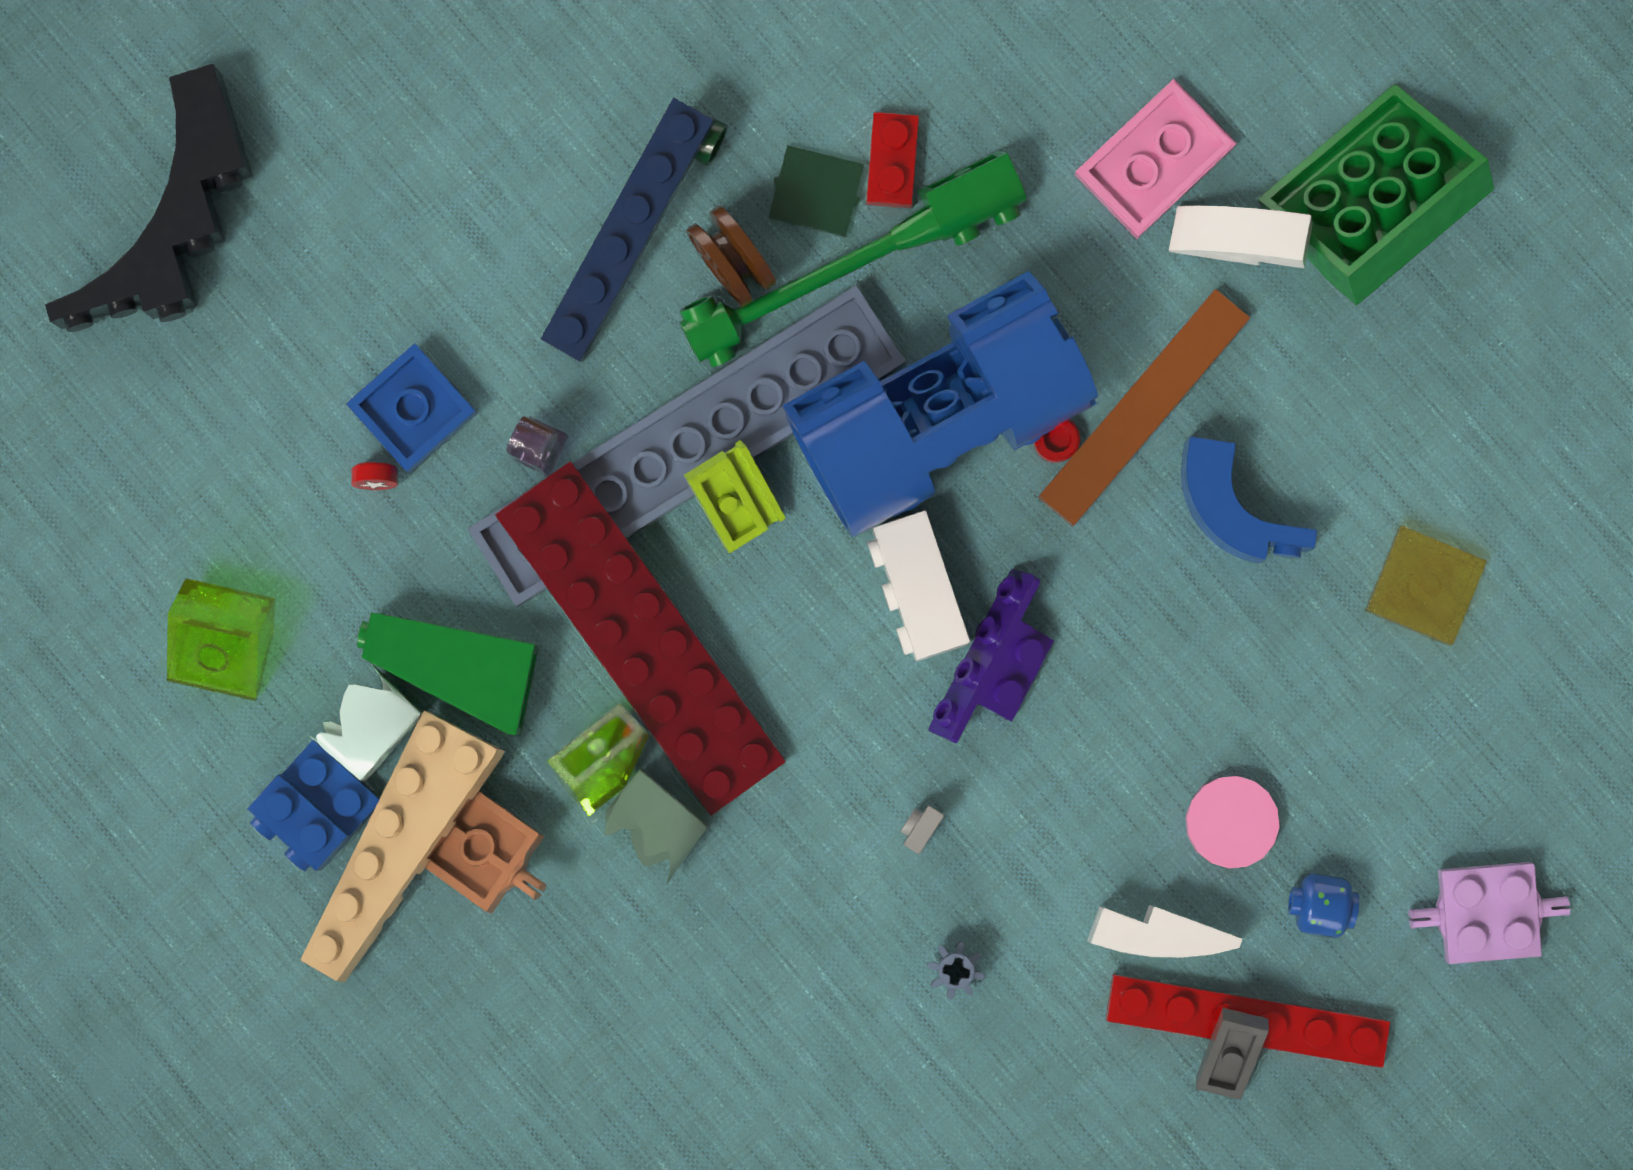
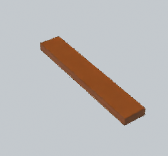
M1215 289L1038 498L1073 527L1248 322L1250 317Z

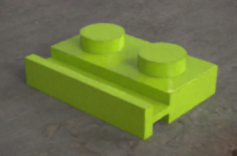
M741 440L734 443L736 446L725 453L721 451L684 474L686 481L717 536L729 553L767 531V526L779 520L781 522L786 519L748 448Z

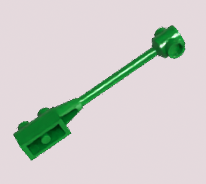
M998 150L917 190L924 207L889 230V234L753 300L744 308L739 307L734 310L722 302L716 303L712 295L698 299L683 307L679 311L683 320L679 323L698 362L700 363L708 359L711 367H715L731 360L736 356L733 346L741 343L742 327L896 250L902 251L939 240L945 242L953 238L955 245L959 246L980 236L977 225L991 218L999 226L1019 217L1021 212L1018 205L1026 202L1027 199L1008 153Z

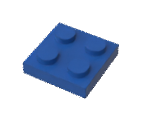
M415 343L346 403L408 474L477 414Z

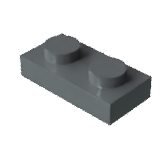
M1222 1008L1196 1075V1089L1241 1100L1269 1032L1268 1019Z

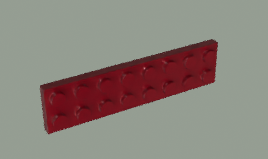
M571 461L495 514L496 518L710 816L786 763Z

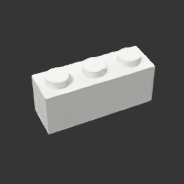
M926 510L874 527L873 535L875 539L867 541L875 568L884 565L889 583L881 586L889 610H899L904 626L897 628L896 631L904 655L913 653L915 661L918 662L968 645L970 640Z

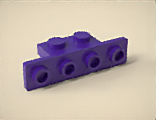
M1011 569L1007 577L1002 580L997 589V597L986 618L980 622L976 629L975 639L968 653L956 667L954 680L944 699L938 703L934 710L933 720L928 728L931 733L957 743L977 704L1010 722L1013 721L1054 642L1053 639L1021 621L1041 582L1039 578L1026 572Z

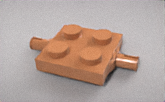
M479 790L473 800H467L455 817L454 821L457 823L447 837H441L428 856L430 861L425 868L485 912L492 914L507 891L514 886L532 897L533 900H537L542 894L528 885V883L538 890L545 891L546 883L526 871L530 857L545 836Z

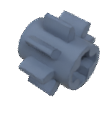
M961 941L956 945V952L948 953L945 947L939 945L938 950L942 955L939 963L927 962V967L937 970L939 976L931 982V987L936 988L944 983L948 987L947 997L950 1000L955 996L956 989L963 988L968 995L972 996L973 990L969 985L972 979H984L985 977L980 971H974L973 963L977 962L981 955L974 953L967 958L963 954L964 943ZM954 958H961V965L968 969L967 976H959L957 983H951L950 976L943 972V967L945 964L952 965Z

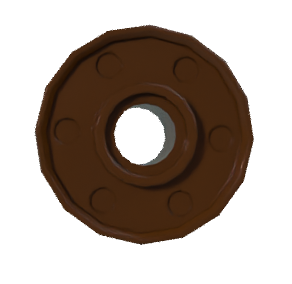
M718 205L710 211L712 222L717 230L716 234L711 237L696 223L687 228L686 233L713 275L730 296L744 308L752 302L750 291L745 283L748 278L752 277L766 290L776 284V279L761 254L741 227L722 206Z

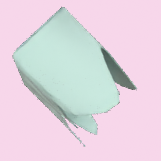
M374 664L371 665L381 677L383 690L360 685H348L339 712L341 725L331 721L323 722L326 733H319L316 739L310 736L326 752L362 781H367L394 751V748L417 725L422 714Z

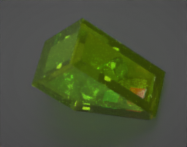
M619 703L548 759L547 762L562 787L584 812L590 816L626 786L649 735Z

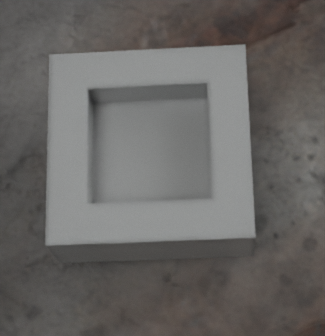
M929 805L926 806L923 813L914 809L900 831L907 836L902 845L919 855L944 815Z

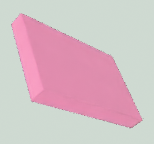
M1173 79L1078 168L1074 175L1138 239L1218 164L1237 143Z

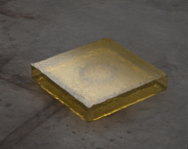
M1401 525L1397 529L1364 611L1444 645L1453 646L1487 561Z

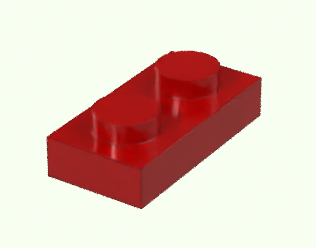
M873 113L866 205L911 209L918 115Z

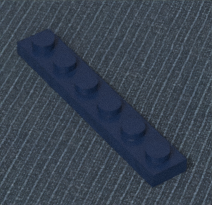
M673 97L540 338L541 340L577 361L583 362L716 121Z

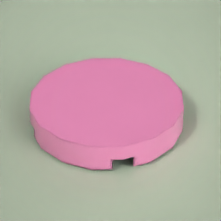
M1239 776L1216 778L1201 786L1191 800L1185 817L1187 836L1195 851L1210 863L1225 868L1248 867L1263 859L1275 844L1279 830L1278 809L1269 792L1255 781Z

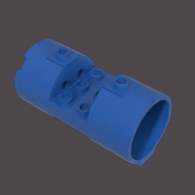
M1029 271L947 315L951 324L949 326V333L952 343L888 378L879 381L867 363L863 361L782 405L788 424L804 457L831 506L852 538L892 516L895 517L902 512L916 508L922 501L933 496L935 489L929 472L953 464L958 456L978 445L982 446L993 442L1001 433L1011 447L1017 450L1024 445L1035 443L1042 435L1055 429L1056 426L1097 404L1095 398L1098 397L1093 378L1073 336L1069 337L1062 323L1055 317L1058 315V311L1050 301L1046 289Z

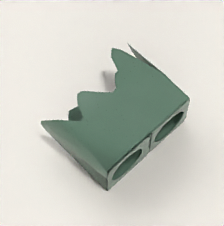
M641 769L603 811L604 813L607 810L605 814L607 824L604 835H613L623 828L631 830V841L643 866H651L670 859L667 883L709 828L707 824Z

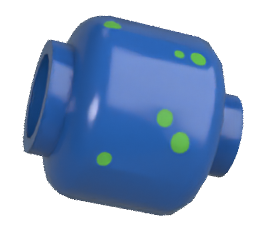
M1313 873L1307 875L1302 880L1300 888H1291L1288 900V914L1296 915V924L1301 932L1339 938L1347 929L1355 927L1359 911V893L1352 892V887L1348 880Z

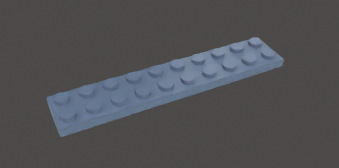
M856 285L572 464L622 534L628 539L695 497L684 477V474L721 451L725 453L736 446L734 443L739 440L746 445L751 456L755 459L792 436L793 433L782 405L863 361L867 363L880 381L905 365V360ZM512 500L469 527L468 531L511 600L518 608L547 590V587L495 516L497 512L514 501Z

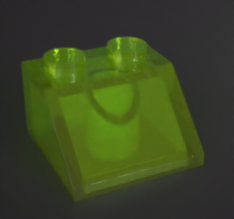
M185 578L167 613V681L256 701L274 633L275 598Z

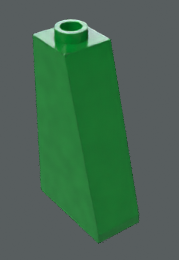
M373 612L370 614L369 622L362 621L357 639V648L363 649L361 658L506 734L521 737L539 650L537 645Z

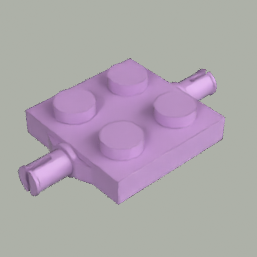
M1532 862L1438 869L1440 893L1436 902V908L1409 909L1408 913L1409 917L1412 918L1409 919L1411 929L1438 926L1444 941L1445 962L1456 964L1542 956L1540 940L1542 918L1569 916L1570 908L1566 906H1570L1567 896L1541 899L1536 889L1535 864Z

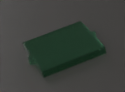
M787 145L780 175L773 180L776 191L769 219L846 238L853 207L859 205L857 192L864 164Z

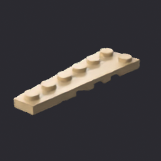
M423 710L300 959L302 962L335 981L346 982L382 930L383 923L392 916L403 900L404 890L416 874L422 873L430 861L428 856L441 837H447L457 823L454 821L455 817L468 799L473 800L501 760L505 751L434 713Z

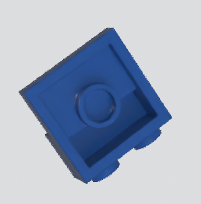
M312 740L289 767L271 781L247 810L255 816L250 824L261 835L270 841L277 836L289 846L284 854L293 864L303 871H306L310 866L315 871H320L325 868L373 814L380 797L326 752L316 741Z

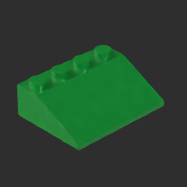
M1394 84L1260 196L1258 201L1265 210L1311 215L1313 225L1306 257L1328 282L1357 306L1494 190L1488 159Z

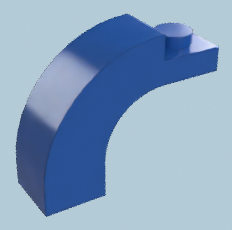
M1191 436L1184 442L1181 464V484L1184 498L1194 521L1214 544L1235 557L1259 564L1266 560L1268 547H1274L1273 555L1286 558H1301L1302 552H1309L1315 549L1317 530L1268 523L1255 518L1241 506L1235 496L1231 477L1236 443Z

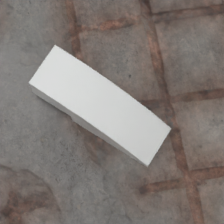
M1177 206L1169 252L1260 266V262L1304 268L1313 225L1311 215L1255 208Z
M1149 905L1143 922L1099 906L1087 941L1124 953L1149 957L1183 958L1211 955L1240 948L1242 939Z

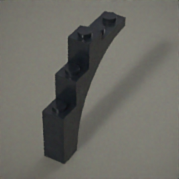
M213 63L169 77L176 111V143L169 181L156 212L135 244L108 271L78 291L45 304L49 321L60 329L66 328L67 332L81 331L93 326V319L109 314L111 318H122L132 315L138 311V305H142L143 312L151 318H159L160 322H169L186 316V309L197 306L182 254L187 253L189 257L205 255L215 249L214 244L225 241L210 190L216 189L217 192L230 191L242 186V180L253 177L223 76Z

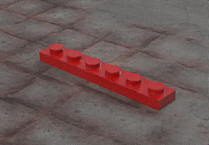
M1112 974L1105 1018L1107 1022L1211 1039L1222 1008L1268 1019L1269 1032L1262 1048L1380 1068L1384 1067L1390 1021Z

